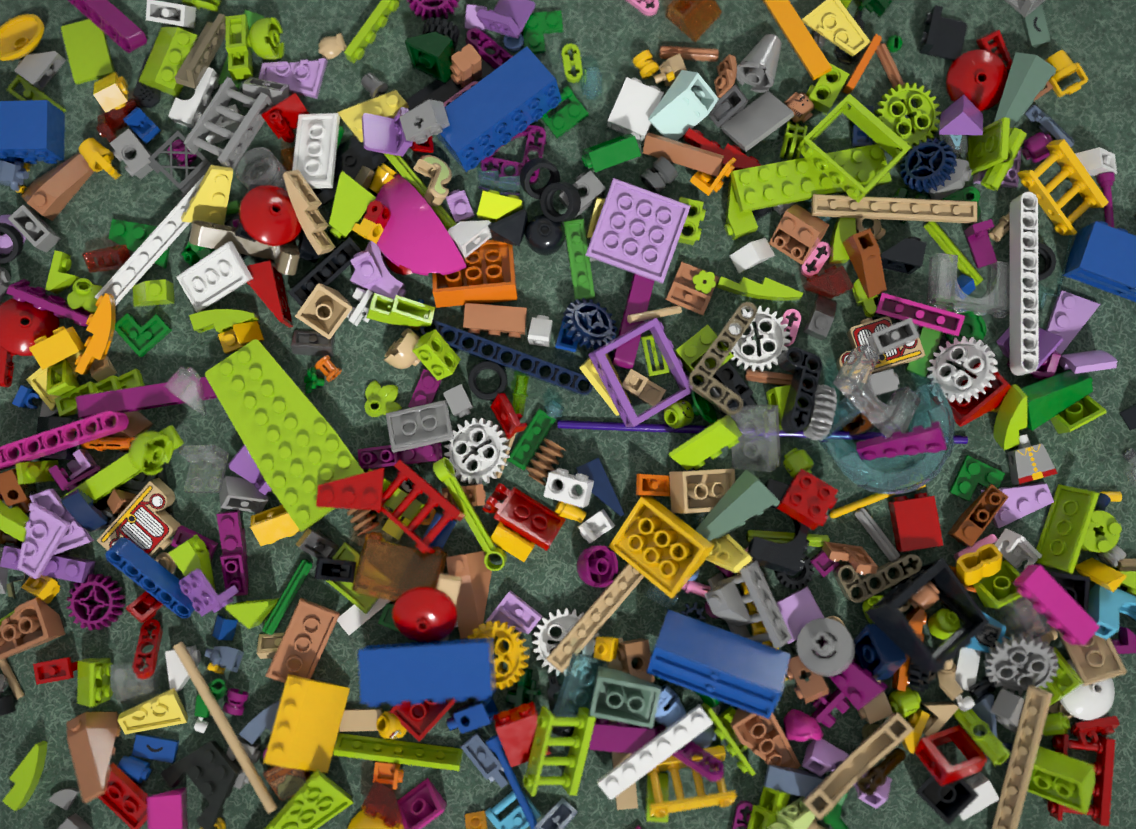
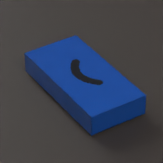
M138 733L136 734L132 756L174 763L179 741Z

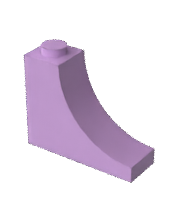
M369 241L365 253L370 252L382 278L363 286L355 270L350 281L365 290L369 289L373 293L392 299L395 298V295L405 297L407 291L404 289L406 286L390 274L385 264L384 254L376 243Z

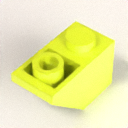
M495 190L483 191L477 211L478 219L489 220L495 223L523 208V201L515 195H508L507 197L500 195Z

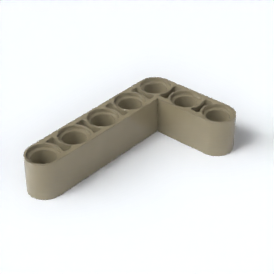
M199 220L192 222L189 238L191 244L218 249L232 241L239 254L272 259L275 261L278 272L286 275L296 274L300 252L295 240L281 246H270L258 241L252 242L235 236L237 227Z
M750 302L742 303L688 378V386L691 390L727 415H736L742 409L743 401L737 394L715 380L713 375L756 317L757 308ZM748 309L751 312V317H743L741 310ZM737 326L739 334H731L729 327ZM717 343H725L727 345V351H719L717 349ZM712 359L715 362V368H707L704 364L705 360ZM700 376L703 379V384L700 386L695 385L692 378ZM710 389H719L720 397L713 398L710 395ZM729 400L736 401L738 405L737 410H730L727 407V402Z

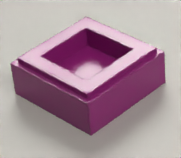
M823 550L810 561L822 577H825L839 565L838 562L830 560Z

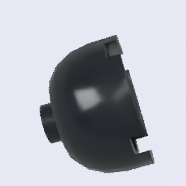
M544 214L535 216L526 228L525 238L527 245L539 255L548 256L556 253L565 242L563 224L549 220Z

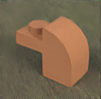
M483 484L461 486L472 506L485 505L486 493L483 489ZM442 488V495L459 508L448 488Z

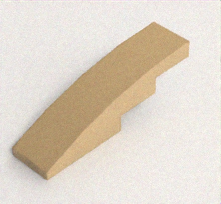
M299 170L284 172L283 177L290 201L306 237L318 255L331 252L335 246L324 231L329 225L317 209L322 203Z

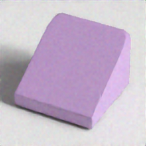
M467 4L465 29L477 28L484 32L485 27L476 15L479 9L487 10V8Z

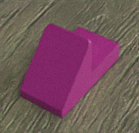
M1119 626V640L1111 639L1117 653H1136V635L1128 628Z

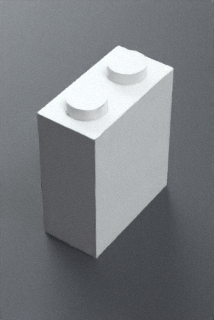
M626 77L609 116L607 127L624 134L635 135L636 139L644 142L646 134L652 125L648 119L662 100L664 92L656 86L642 84V81L637 78L630 79Z

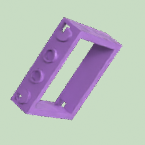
M657 318L645 321L588 354L626 427H635L692 392L688 386L689 377L682 368L683 364L676 357L673 351V344L667 339L664 327ZM649 329L680 390L641 414L636 415L605 354Z

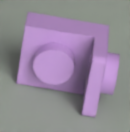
M454 190L449 193L446 200L456 224L475 217L465 190Z
M365 251L359 252L350 260L363 286L382 278L369 251L366 253Z

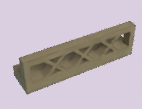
M219 13L214 23L207 22L175 76L176 83L196 89L226 37V19L224 14Z

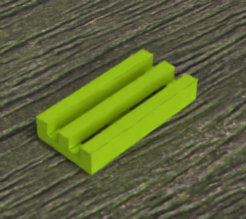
M642 336L641 341L649 377L669 373L668 365L662 353L664 369L660 370L653 336ZM646 340H650L656 371H652Z

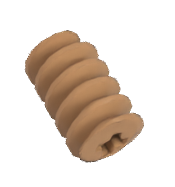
M549 439L543 440L547 446H539L542 454L535 452L534 455L538 460H530L534 467H526L529 473L527 475L544 486L546 483L543 478H548L547 471L555 470L552 464L559 465L556 457L563 458L564 455L561 453V450H565Z
M350 509L347 512L348 516L354 515L350 522L358 523L353 528L354 531L361 530L357 536L375 529L380 524V522L372 521L377 515L369 514L371 510Z

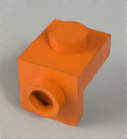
M375 761L373 782L393 784V789H397L398 783L403 782L404 769H400L401 764Z

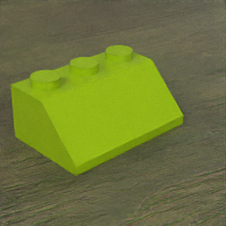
M162 27L139 82L178 98L184 85L176 83L175 76L194 46L198 36L179 27Z
M726 415L668 454L687 471L693 467L697 470L706 464L704 460L708 457H711L713 460L722 454L721 449L725 446H728L730 449L740 442L738 438L743 434L731 416Z
M1039 746L1027 792L1086 814L1095 784L1094 765Z

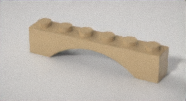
M893 713L802 802L820 820L873 765L896 747L914 729L898 713Z

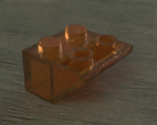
M673 0L667 6L666 18L696 42L717 20L722 11L715 0Z

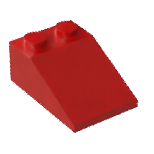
M269 260L246 266L253 277L247 284L251 286L279 322L289 328L293 327L282 273L277 271L276 265Z
M981 363L975 364L973 369L978 368ZM967 370L964 371L972 378H977V376L970 374ZM998 372L992 374L996 377V380H989L992 387L985 386L986 394L978 392V399L971 396L970 402L963 398L961 403L956 398L953 402H950L948 397L943 399L940 394H937L934 399L962 427L1000 406L1011 385ZM968 380L963 381L961 386L966 385Z
M447 698L445 702L433 703L432 699L424 700V703L411 704V701H402L401 705H395L389 713L396 715L401 725L420 742L456 701H454V698Z

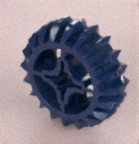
M928 138L925 143L920 141L918 146L912 145V150L906 153L907 157L902 158L903 164L899 165L901 177L913 191L917 190L920 193L924 190L929 193L931 188L937 191V186L945 187V180L951 181L950 174H955L954 167L957 166V158L953 148L944 140L940 142L937 138L933 141Z

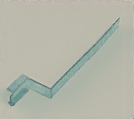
M1073 235L1069 236L1057 295L1043 292L1040 309L1044 308L1046 295L1060 296Z

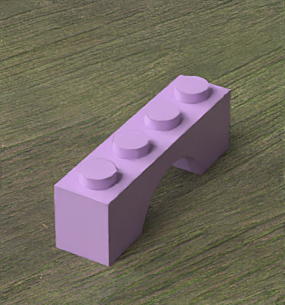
M823 739L813 740L806 748L802 766L821 777L825 772L834 771L849 754ZM886 776V782L882 786H878L876 792L871 796L864 794L860 790L857 781L854 787L858 799L877 809L888 800L891 778Z

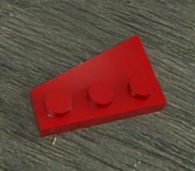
M381 468L318 485L316 507L381 511L385 469Z

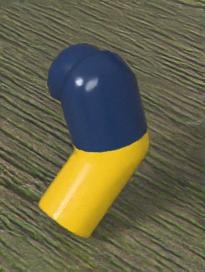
M1115 491L1100 492L1094 510L1105 511L1110 502H1121L1122 493Z

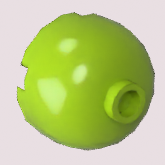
M262 18L252 24L247 41L259 57L276 60L284 55V42L280 44V33H283L276 18Z
M143 432L132 441L129 448V459L132 465L147 475H155L163 470L161 466L164 462L169 463L173 453V442L168 439L167 435L160 432Z

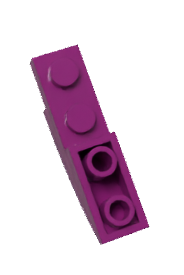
M441 442L396 453L392 452L391 445L357 449L359 465L363 470L394 467L399 459L407 465L442 459Z
M240 511L218 512L216 515L223 554L220 559L225 591L235 585L239 592L234 596L247 595L248 563L245 528H242Z

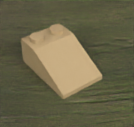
M735 468L669 472L671 512L681 514L710 512L735 483Z

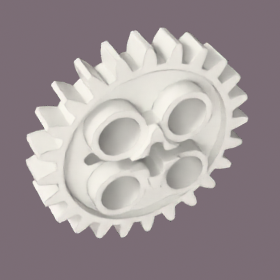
M759 306L756 317L752 321L756 322L757 337L762 338L759 341L761 356L757 355L756 341L752 340L755 334L752 322L748 327L750 334L742 335L731 350L734 357L730 360L737 359V367L743 363L745 371L748 366H751L753 372L756 367H759V370L763 372L764 366L771 370V363L778 365V356L781 352L788 350L784 346L791 342L785 339V337L790 335V332H784L788 324L781 325L783 317L776 319L777 312L775 311L772 315L769 314L770 308L762 312V307ZM743 309L742 316L749 318L751 317V312ZM767 323L771 330L763 332L760 329V325ZM737 326L729 327L731 334H739ZM771 343L774 350L767 352L764 350L763 345ZM750 346L753 348L754 353L746 355L743 353V348Z
M963 336L961 342L954 338V344L946 341V348L939 346L941 352H934L933 354L936 359L929 360L933 367L927 368L932 373L927 378L932 381L930 385L935 388L934 391L940 394L943 399L948 397V400L953 402L956 398L959 403L962 402L963 398L970 402L971 396L978 399V392L986 394L984 387H992L989 380H996L992 373L998 372V369L993 366L998 362L993 358L995 354L990 351V347L987 344L984 345L981 340L976 342L974 337H971L968 342L965 336ZM963 353L960 359H956L959 354ZM951 361L955 363L961 369H966L970 374L977 376V378H972L962 370L958 371L955 366L948 364L947 362ZM981 363L978 368L973 369L975 364ZM951 370V373L944 377L945 373ZM968 380L966 385L961 386L963 381Z
M473 418L472 424L465 420L464 427L458 424L459 431L453 430L454 439L449 440L451 444L444 446L449 449V452L445 453L444 456L450 457L449 461L456 472L455 477L458 479L461 477L462 482L466 483L468 481L471 485H474L475 481L478 485L482 484L483 480L486 483H490V476L497 479L496 472L503 473L500 468L501 465H508L504 462V458H510L509 455L505 454V451L511 449L505 445L509 439L502 438L505 432L499 431L500 426L497 424L493 426V422L490 420L486 423V420L483 418L479 422ZM483 433L482 440L477 442V435ZM463 445H466V452L464 454H461L460 448ZM494 449V455L488 458V451ZM477 461L478 466L472 471V463Z
M565 608L563 614L557 609V615L555 616L552 612H549V620L545 617L542 618L544 625L537 624L540 632H534L538 639L533 640L532 643L538 645V647L533 649V652H540L536 659L544 660L542 667L549 665V673L556 668L546 658L550 654V650L559 643L548 644V640L561 641L584 615V612L577 616L576 609L573 610L572 614L569 613L568 608ZM554 626H558L562 630L561 635L558 637H554L550 633V629ZM599 632L582 649L581 657L575 658L564 670L565 677H567L568 671H571L573 676H576V669L583 673V665L588 668L591 667L588 660H596V658H593L592 653H594L596 642L594 638L599 636ZM556 669V676H558L560 671Z

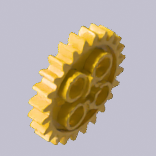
M500 620L494 621V624L492 621L486 622V625L484 623L480 624L479 629L475 628L472 630L474 635H468L467 638H494L496 689L499 686L500 690L506 688V685L511 687L513 682L520 681L519 676L525 674L521 668L528 667L524 660L530 658V656L524 654V651L528 650L529 647H523L522 645L526 639H519L522 632L514 633L515 626L508 628V622H504L501 625ZM504 640L509 644L508 650L504 648ZM503 662L507 663L508 671L504 670Z

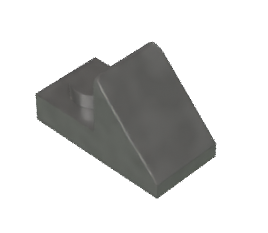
M734 85L717 101L708 116L719 128L734 114L742 111L748 99L739 87Z
M310 528L305 531L296 543L298 548L316 558H332L340 549L338 545L319 530L314 531Z

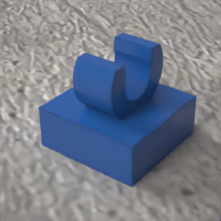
M21 385L12 404L22 408L37 409L38 407L32 404L33 398L41 399V397L36 394L33 388Z

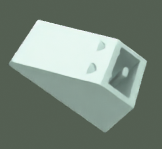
M681 70L648 120L663 137L677 141L685 135L689 128L692 129L708 116L719 98L698 72Z

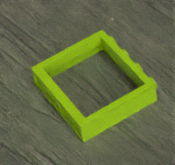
M848 94L803 138L797 149L804 157L813 162L820 171L830 177L834 184L839 185L850 198L859 203L905 156L911 147L856 98ZM842 113L893 157L865 187L813 143Z

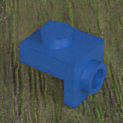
M136 107L123 119L145 144L161 132L157 125L139 107Z

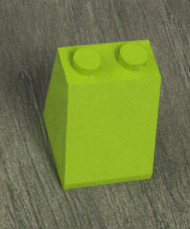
M343 171L339 176L328 226L330 233L337 239L341 237L345 239L349 235L355 223H358L366 213L369 203L376 199L374 195Z

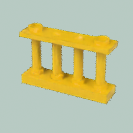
M1065 139L1053 140L1046 146L1050 151V155L1034 171L1024 170L1019 171L1017 174L1021 179L1022 185L1036 195L1039 205L1054 224L1055 230L1061 235H1075L1077 232L1072 224L1089 207L1103 208L1109 202ZM1057 161L1061 171L1044 187L1038 177ZM1068 177L1072 182V187L1055 202L1049 193ZM1079 192L1083 198V203L1066 218L1061 208Z
M724 745L703 748L721 762L725 760L726 752ZM673 755L647 773L650 776L655 804H650V816L665 817L668 813L715 805L727 807L735 802L736 792L735 790L727 792L724 777H722V779L716 781L718 793L706 795L701 774L690 768L693 774L697 797L685 798L679 770L689 766ZM693 755L691 757V759L696 762L701 761L703 759L699 755ZM660 772H671L676 800L663 801L658 777Z

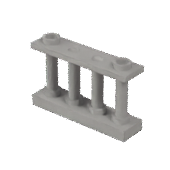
M227 77L224 83L220 85L218 92L192 131L186 136L184 144L194 155L199 148H202L219 156L218 161L223 167H231L234 170L265 122L261 114L272 108L274 104L269 96L262 92L257 99L238 92V88L232 79ZM232 98L251 106L245 116L226 108ZM221 114L241 123L235 132L216 125ZM210 131L229 139L224 149L204 141Z
M757 561L750 562L740 570L741 574L725 579L722 572H719L708 579L711 589L733 580L735 585L745 582L749 594L742 595L741 598L744 604L754 601L759 612L749 615L751 620L732 625L727 622L731 633L760 643L771 640L774 648L782 647L792 639ZM763 621L767 633L751 637L746 625Z

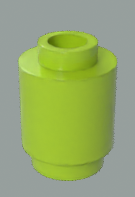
M1062 712L1048 713L1042 734L1044 736L1067 734V729H1070L1068 717L1064 716Z

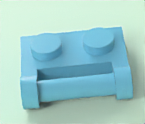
M513 791L493 808L490 807L485 811L486 816L496 829H526L529 826L520 804L501 820L497 817L501 811L517 799ZM523 791L537 820L541 813Z

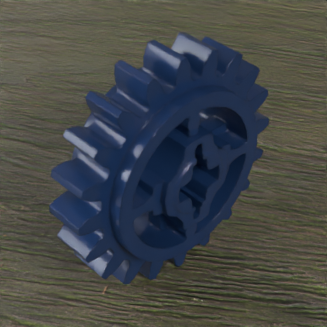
M585 298L581 301L576 299L574 303L571 302L563 313L562 321L566 323L563 328L569 329L567 335L574 337L573 342H580V347L586 345L587 350H590L592 346L596 350L612 341L616 337L615 332L617 330V327L613 326L616 321L610 319L612 313L607 314V308H601L599 302L593 304L592 299L588 303Z

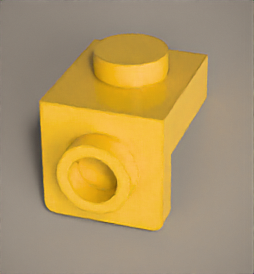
M596 636L593 658L607 662L616 660L619 638Z

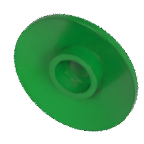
M692 390L694 414L696 416L701 415L710 424L716 423L717 417L714 408L707 400Z

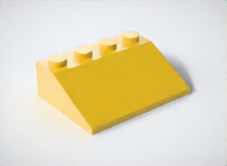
M642 496L608 547L672 599L703 564L715 545L652 496Z
M288 674L264 763L285 768L308 771L319 770L320 772L328 773L350 688Z

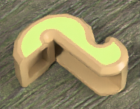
M423 155L413 169L426 177H431L424 199L429 205L437 207L442 204L449 193V189L446 186L452 178V172L449 166L440 158L433 155Z

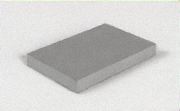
M767 91L721 125V130L747 152L793 118L794 113Z
M446 400L386 413L393 453L454 439Z

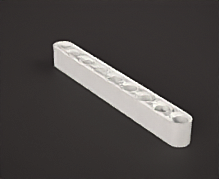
M1025 192L1010 202V370L1017 376L1034 372L1039 364L1038 199L1032 192Z

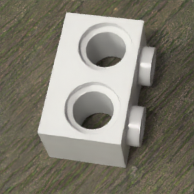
M562 468L549 472L544 497L582 508L589 505L594 481L589 480L587 475L568 474V470ZM557 479L563 482L562 489L558 488L556 484ZM577 484H579L582 487V494L577 493Z

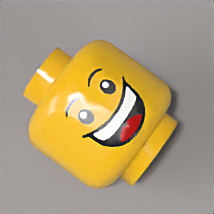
M384 711L377 719V731L385 739H400L407 732L397 716L389 713V711Z

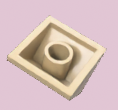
M318 283L295 317L330 340L353 306L338 290Z

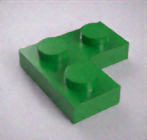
M561 10L531 13L523 28L524 45L533 54L545 53L544 34L563 32Z
M129 313L115 324L116 332L139 357H143L172 331L157 314L143 326Z
M966 455L949 493L965 501H970L977 484L985 488L992 484L999 488L1005 473Z

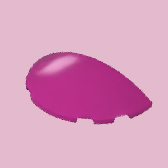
M397 174L394 176V179L381 187L375 200L387 206L391 211V216L377 242V246L391 262L397 266L402 265L411 269L412 273L426 276L429 273L447 275L466 268L459 250L438 216L421 194L405 178Z

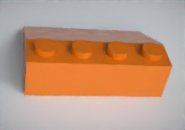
M487 240L463 259L466 268L447 275L432 273L433 296L436 308L465 305V303L482 304L517 300L513 245Z

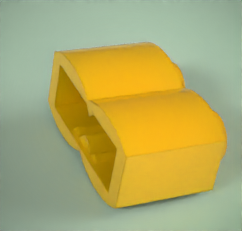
M994 544L983 545L976 552L967 553L958 558L956 562V576L964 586L976 584L982 577H990L1000 571L1003 554Z

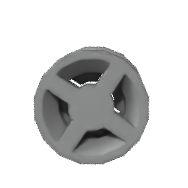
M1115 545L1108 552L1098 553L1097 556L1109 567L1116 568L1118 561L1124 559L1126 553Z

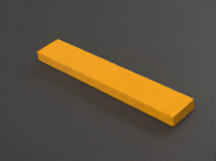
M763 0L813 81L832 70L831 65L790 1Z

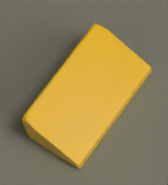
M1090 558L1075 566V569L1081 576L1090 577L1091 581L1111 592H1114L1127 577L1125 574L1094 558Z

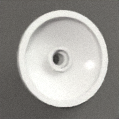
M1070 659L1067 660V662L1069 663V665H1070V666L1074 669V671L1076 672V670H1075V668H1074V666H1073L1071 660H1070ZM1110 678L1084 687L1081 684L1060 699V702L1072 716L1087 721L1100 719L1109 712L1114 701L1115 688L1113 679Z

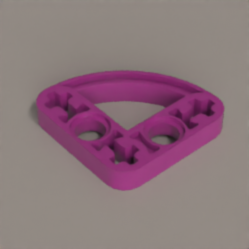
M527 126L525 131L511 138L512 140L528 136L523 162L493 158L501 148L499 147L490 157L482 160L481 170L483 174L491 178L520 183L521 169L530 161L528 158L529 152L537 151L539 158H543L546 143L545 130L540 126ZM536 132H540V136H543L538 139V146L534 145L535 139L532 134L536 135ZM489 163H493L494 167L499 168V164H502L501 174H498V169H491V172H488L485 165L488 166ZM512 166L516 172L512 176H507L504 173L505 168ZM540 168L534 171L533 174L535 176H531L530 184H534L538 180Z

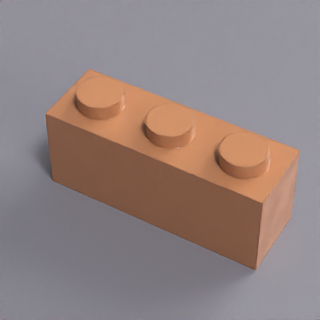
M465 303L463 328L468 330V333L480 335V331L488 332L490 336H500V333L509 334L508 337L521 338V335H525L527 308Z

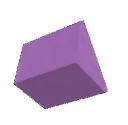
M965 95L961 96L940 115L939 135L983 134V114Z

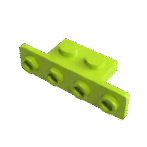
M703 703L701 707L716 727L714 729L715 734L720 740L724 739L727 743L725 748L732 757L735 756L738 762L736 764L744 774L747 772L753 777L756 773L742 754L748 747L739 741L730 725L736 713L735 708L730 706L717 717L712 708Z

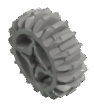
M823 384L817 385L808 425L803 430L804 436L807 438L823 440L829 434L837 402V394L834 388Z

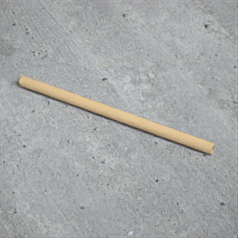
M183 641L173 646L176 654L268 814L278 808Z

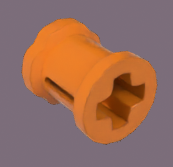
M326 355L314 367L327 377L326 380L328 382H331L342 370L330 361L331 357L329 355Z

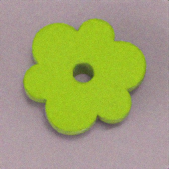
M701 270L699 275H695L693 277V283L696 284L695 289L697 291L701 290L704 294L710 293L711 288L716 286L714 273H706V271Z

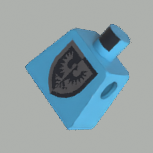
M982 612L989 622L983 627L984 631L981 634L970 639L972 642L966 648L990 653L989 647L996 648L995 641L1003 643L1002 637H1005L1007 640L1011 638L1004 635L1006 632L1005 625Z

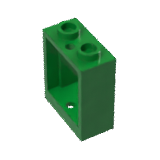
M626 133L583 149L584 155L581 158L585 167L593 172H598L639 157L641 153L635 135Z

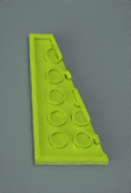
M316 770L265 829H317L354 802L351 795L319 770Z

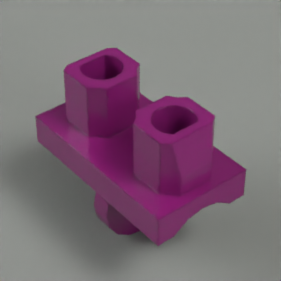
M836 689L832 694L829 692V694L816 699L812 703L817 710L811 716L817 722H821L830 728L836 722V719L830 712L836 707L843 714L850 708V705L845 699L846 696Z

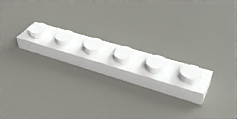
M700 704L597 780L598 785L608 798L612 800L710 727L713 721Z

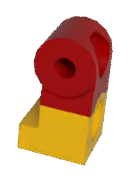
M378 200L370 202L360 225L355 223L352 231L377 244L390 219V209Z

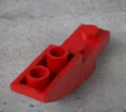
M689 128L685 133L683 140L691 146L724 156L721 170L733 157L737 159L733 164L735 167L733 171L761 166L755 157H748L736 145L731 146L727 144L723 150L717 142L704 138V135L696 129L692 130Z

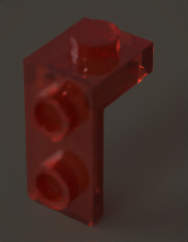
M131 99L121 109L115 110L114 108L97 116L98 126L96 128L103 138L106 137L109 142L116 139V131L128 126L123 119L136 107H139L136 101Z

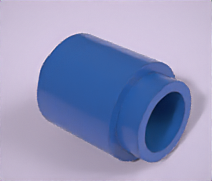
M124 756L118 764V768L132 781L141 783L143 780L146 781L152 770L149 768L150 763L134 756Z

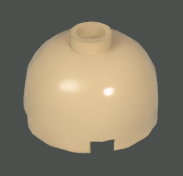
M407 328L401 333L404 337L399 338L396 343L394 342L383 359L397 369H406L411 365L416 366L420 362L419 358L412 351L420 337L410 328Z

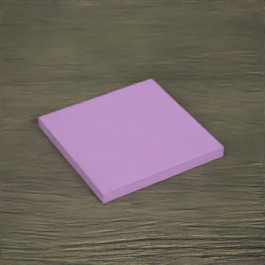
M613 178L585 256L663 284L691 206Z

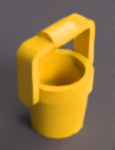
M1064 50L1056 52L1045 60L1056 68V73L1049 79V82L1054 87L1053 90L1058 97L1066 94L1070 95L1080 90L1081 86L1088 81V77L1080 64L1073 63ZM1076 71L1081 81L1066 87L1062 91L1057 82Z
M88 138L80 144L78 151L94 172L105 170L115 180L121 176L111 165L114 154L95 138Z

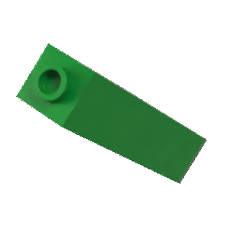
M1070 369L1021 388L1027 395V427L1033 431L1092 393L1093 379L1087 372L1075 374Z

